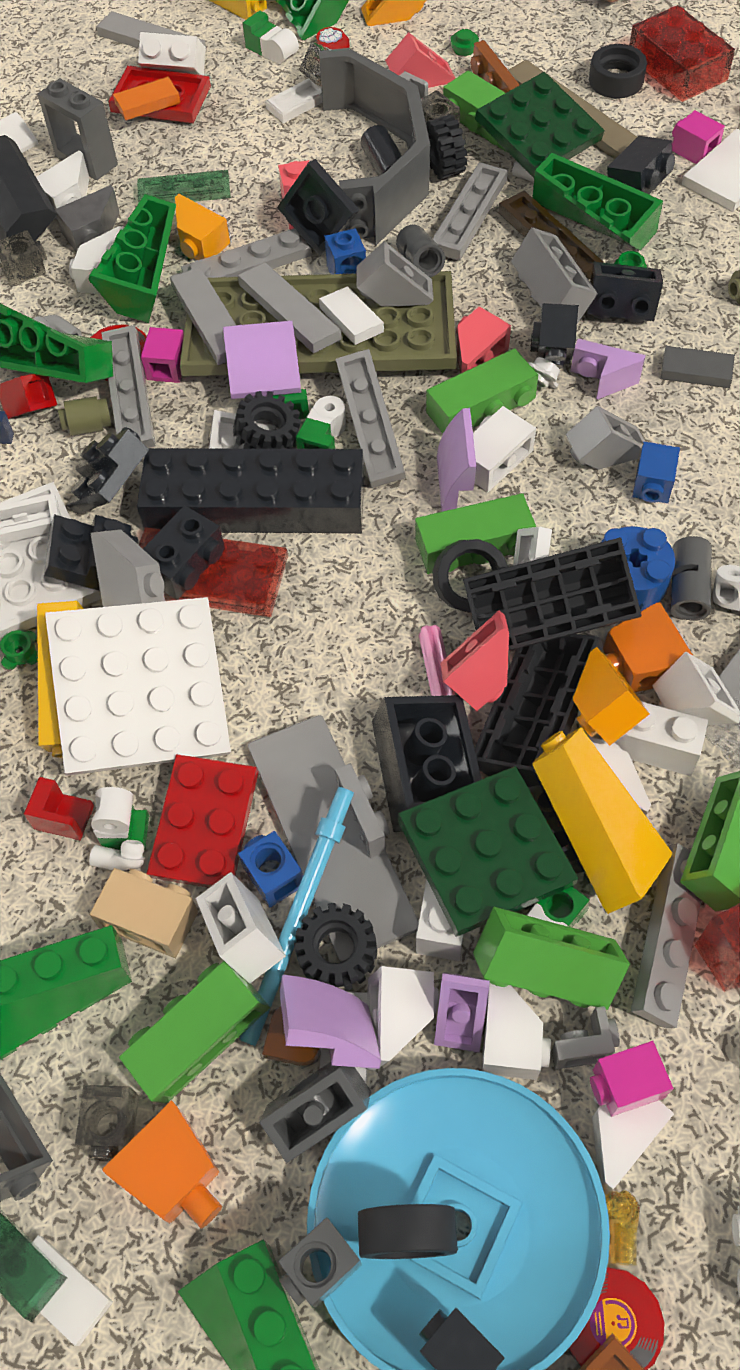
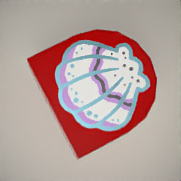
M326 27L319 30L316 35L319 51L350 48L349 38L339 28Z

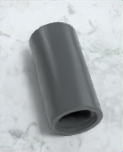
M407 225L401 229L396 239L399 252L427 276L433 277L437 275L445 264V254L440 246L418 225Z
M688 536L677 540L673 545L675 567L672 574L671 613L674 617L681 620L698 621L708 617L711 613L712 545L705 538Z

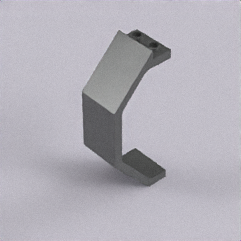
M350 48L319 51L323 111L354 110L377 125L384 126L389 132L401 138L407 144L408 150L384 174L376 177L339 180V187L359 208V212L349 223L348 226L350 228L348 230L356 228L360 239L375 237L377 245L429 195L430 141L418 85Z

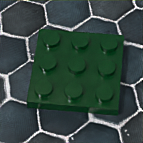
M545 72L538 74L480 107L475 115V120L533 178L535 170L551 153L569 160L601 141L605 132Z
M516 766L398 814L397 821L455 937L485 925L493 907L515 912L573 887L579 880Z

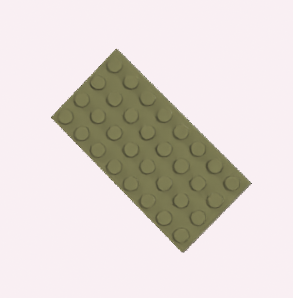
M440 271L437 275L430 277L433 286V302L429 305L380 306L372 299L365 298L357 288V274L281 276L327 318L329 317L320 309L319 298L348 286L384 322V332L355 345L341 331V340L315 353L311 352L295 337L300 374L339 373L336 358L367 349L370 350L375 371L456 369L457 355L451 271ZM238 277L208 278L236 326L279 322L239 285ZM186 314L180 361L182 376L228 375L227 362L217 365L189 315Z

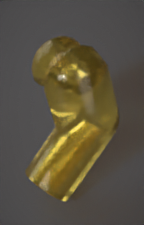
M611 1191L605 1197L608 1215L611 1219V1264L636 1266L640 1205L635 1196L629 1191Z

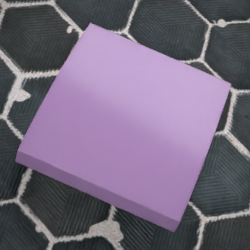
M292 321L223 327L231 399L245 398L248 394L254 397L257 391H262L263 396L267 395V391L274 392L273 395L301 393Z
M463 408L452 419L444 431L438 446L437 467L442 512L457 508L459 491L474 490L477 466L470 408Z
M282 975L279 992L286 1046L329 1048L332 1066L380 1069L381 1057L369 1006L366 1003L333 985L299 976Z

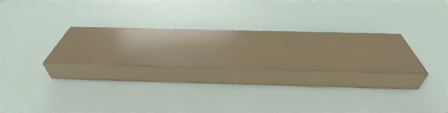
M524 60L508 69L519 85L544 72L528 60ZM552 78L605 130L602 140L594 145L614 160L637 138L636 135Z

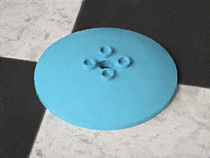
M466 1068L428 1070L396 1080L376 1091L369 1097L367 1110L337 1129L323 1153L311 1187L307 1215V1235L327 1217L362 1263L350 1277L323 1301L330 1316L351 1345L380 1370H436L419 1352L426 1344L419 1334L439 1309L449 1316L455 1308L505 1357L496 1370L547 1369L566 1352L589 1321L605 1281L609 1259L610 1230L605 1194L599 1174L581 1139L569 1123L540 1096L514 1081L485 1071ZM390 1205H448L454 1207L455 1211L464 1213L469 1218L471 1232L465 1239L457 1241V1253L448 1256L414 1259L361 1258L359 1255L358 1212L366 1208ZM313 1252L309 1255L315 1281L320 1282L330 1273L331 1259L324 1252Z

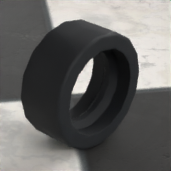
M609 44L599 48L594 52L591 59L589 72L590 87L596 93L614 99L635 95L642 89L647 68L646 56L639 49L626 44ZM608 69H621L628 73H614L608 71Z
M479 539L458 540L447 546L437 557L432 571L433 585L439 598L449 607L471 613L468 599L454 592L449 583L448 572L454 560L465 553H475L483 556L489 562L492 571L508 567L503 554L494 545Z
M405 1204L360 1210L358 1212L360 1257L367 1259H414L456 1254L458 1247L455 1208L437 1204Z

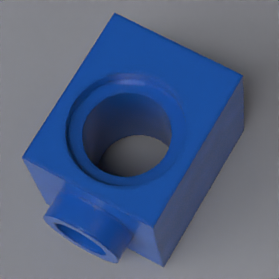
M356 228L325 236L326 261L330 274H357V265L366 258V250Z
M643 442L632 494L633 498L643 499L650 503H669L676 477L680 447Z
M276 831L271 832L267 836L259 835L254 837L244 846V850L238 853L243 869L269 908L298 890L303 878V872ZM274 860L280 863V866L273 872H263L260 870V867L267 861Z

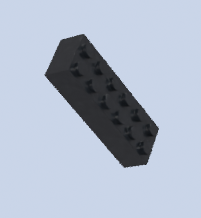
M148 448L149 451L144 456L137 509L145 532H159L185 505L219 525L221 533L362 534L364 499L363 449Z

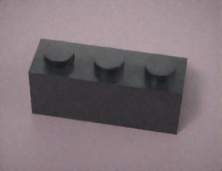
M459 695L383 698L372 719V726L393 832H403L397 821L399 813L480 781L482 778L464 702Z

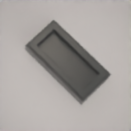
M665 346L660 379L730 388L733 379L735 354Z

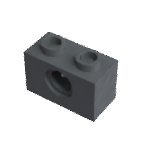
M329 1062L270 1102L259 1123L287 1164L367 1110L371 1090L355 1067L332 1066L331 1062Z

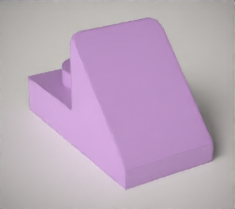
M578 339L573 353L571 372L585 377L600 379L596 399H600L639 384L646 355Z
M447 972L442 974L434 1045L480 1052L490 980Z

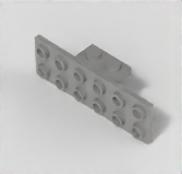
M315 716L250 742L248 744L250 754L303 875L319 837L315 835L321 817L326 818L337 788L342 787L354 792L342 823L346 828L341 841L333 846L313 898L316 908L320 906L321 910L325 911L328 910L327 903H336V908L342 909L343 903L351 905L353 912L359 909L364 913L365 920L369 919L373 926L377 949L417 932L419 921L386 853L385 836L390 834L385 817L381 810L373 811L368 801L373 798L367 779L364 775L357 777L351 763L345 765L323 716ZM342 932L328 934L339 962L348 959L354 949L352 939Z

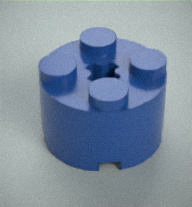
M637 526L610 529L605 533L601 542L621 537L640 611L663 600L675 567L674 551L667 541L666 534L658 528L647 529Z

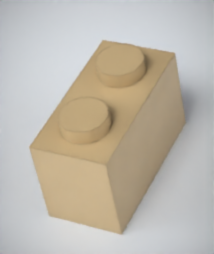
M114 868L89 914L100 929L112 925L120 937L176 959L198 914L197 907L191 898L192 894L175 884H168L167 888L152 883L153 879L139 870L130 869L127 873Z

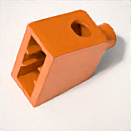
M660 602L641 611V617L624 621L607 632L603 647L605 656L620 671L634 692L654 689L652 685L685 651L693 655Z
M172 1100L102 1168L108 1177L169 1224L185 1210L199 1228L202 1229L218 1215L223 1207L206 1188L220 1172L187 1118Z

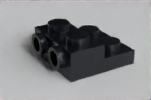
M316 159L307 163L277 207L288 223L299 232L319 256L326 253L325 236L348 230L350 228L348 226L349 223L359 212V208Z
M124 427L116 435L112 432L107 434L99 443L95 440L92 441L82 451L80 456L83 460L75 470L83 478L72 488L71 492L74 496L67 504L75 514H81L110 503L149 451L135 431Z
M54 514L49 529L44 576L100 591L91 533L122 530L137 544L138 537L131 535L132 525L115 519L95 515L92 524L89 525L75 519Z

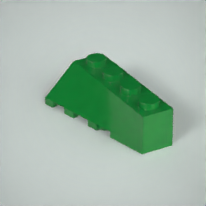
M276 0V2L282 6L286 12V17L298 30L297 33L300 38L306 40L317 34L319 30L337 24L349 0Z
M551 153L535 170L532 198L542 207L640 251L657 233L663 200L554 153Z
M144 194L128 218L126 226L123 230L119 231L111 248L106 250L98 267L94 268L89 275L90 283L117 314L149 323L157 296L176 209L175 203Z
M0 303V368L82 383L113 377L112 341L61 333Z
M112 925L0 960V1060L17 1051V1047L40 1033L44 1035L58 1026L57 1023L77 1011H84L132 982L123 941Z
M264 1239L216 1263L178 1290V1293L231 1370H320L292 1299L279 1281L282 1275L271 1247Z

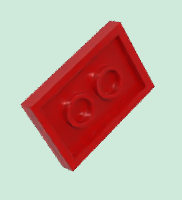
M127 65L113 94L169 77L179 93L180 103L142 115V117L194 124L211 88L210 77L205 75ZM112 94L108 101L110 112L120 113Z
M176 754L147 875L154 879L210 888L230 872L236 876L239 863L238 853L242 849L259 773L257 767Z

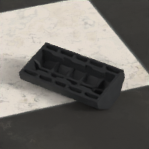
M2 135L0 136V240L8 255L18 261L58 214L16 142L8 136Z
M621 537L463 579L476 630L497 611L500 610L505 615L509 630L508 651L642 616Z
M573 634L516 649L508 668L507 686L504 688L501 696L494 701L474 748L481 772L492 776L516 766L527 787L542 784L532 763L544 752L541 747L544 741L559 731H563L565 735L570 734L579 711L572 699L590 652L595 647H598L601 651L603 649L600 637Z

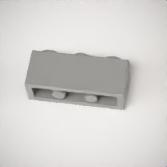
M531 227L511 260L519 273L518 277L528 286L531 291V297L539 303L541 308L543 303L579 305L578 323L598 293L556 235Z

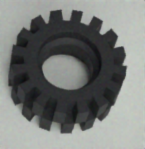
M450 114L426 121L430 141V168L433 169L435 176L437 175V179L463 173L466 170L465 165H467L465 156L468 155L467 150L464 148L466 141L462 138L463 131L462 128H459L458 120H455V116Z
M262 391L255 392L254 398L251 394L245 396V400H241L233 425V437L237 436L236 443L238 446L244 444L243 449H292L301 424L298 409L293 410L294 404L291 401L285 404V397L280 394L278 399L273 398L274 392L267 391L266 397L262 395ZM255 421H268L279 429L266 430L259 427Z
M327 903L328 910L322 911L319 906L313 909L314 916L312 918L308 915L303 918V928H297L295 934L297 943H294L295 952L300 968H302L306 978L324 982L335 987H344L345 991L353 989V983L358 981L359 984H362L366 980L365 974L367 972L371 973L375 967L374 959H377L376 936L370 920L366 921L364 913L359 909L353 912L351 905L343 903L342 909L336 908V903ZM332 932L345 933L354 943V949L350 957L340 963L328 962L319 953L322 939Z

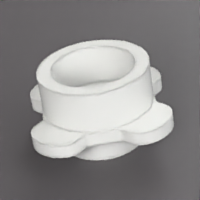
M537 357L534 363L528 362L538 374V387L546 389L548 386L554 389L558 387L556 380L560 369L554 363L541 357Z

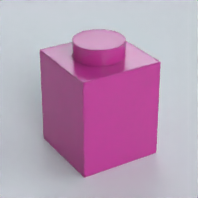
M694 110L687 117L680 119L676 123L672 132V137H674L672 151L697 164L721 143L725 126Z
M149 328L141 355L147 380L180 383L182 377L180 361L184 337L183 330Z
M654 1041L598 1059L592 1069L594 1076L590 1077L591 1088L600 1106L607 1105L611 1117L665 1099L674 1089Z

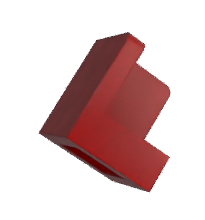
M30 374L0 384V401L8 419L57 406L49 376Z
M39 777L25 809L24 816L34 830L81 841L94 804L91 800L63 794L55 780Z

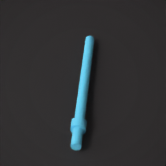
M337 788L326 818L321 817L315 835L319 837L278 939L286 957L265 972L258 993L270 1007L273 1004L282 975L285 973L294 950V943L297 942L295 936L297 928L302 929V920L309 911L335 843H340L346 828L342 823L354 795V792L348 789ZM270 1009L240 1036L239 1040L256 1046Z

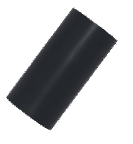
M374 125L363 133L360 141L361 147L377 176H380L402 154L384 126Z

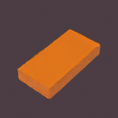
M169 77L113 94L115 104L124 120L133 119L180 103L179 93Z

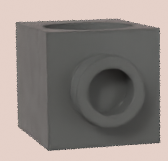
M326 1217L278 1261L286 1271L279 1281L298 1306L307 1300L313 1308H316L350 1277L362 1263ZM313 1252H324L331 1259L329 1275L320 1282L308 1281L303 1273V1265L306 1258Z

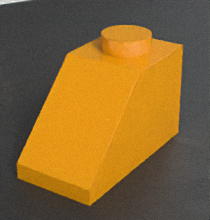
M367 0L361 7L368 26L410 20L414 14L423 8L427 0Z
M181 194L175 196L177 230L180 248L185 256L190 259L201 260L219 254L230 244L226 218Z
M595 647L589 654L572 700L581 713L576 719L582 728L592 738L599 734L610 746L650 715V713L620 671L598 647Z

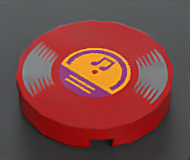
M607 1267L605 1281L598 1302L589 1321L578 1338L568 1348V1351L579 1366H582L613 1333L640 1364L648 1370L655 1364L664 1344L665 1322L657 1298L645 1282L630 1272Z

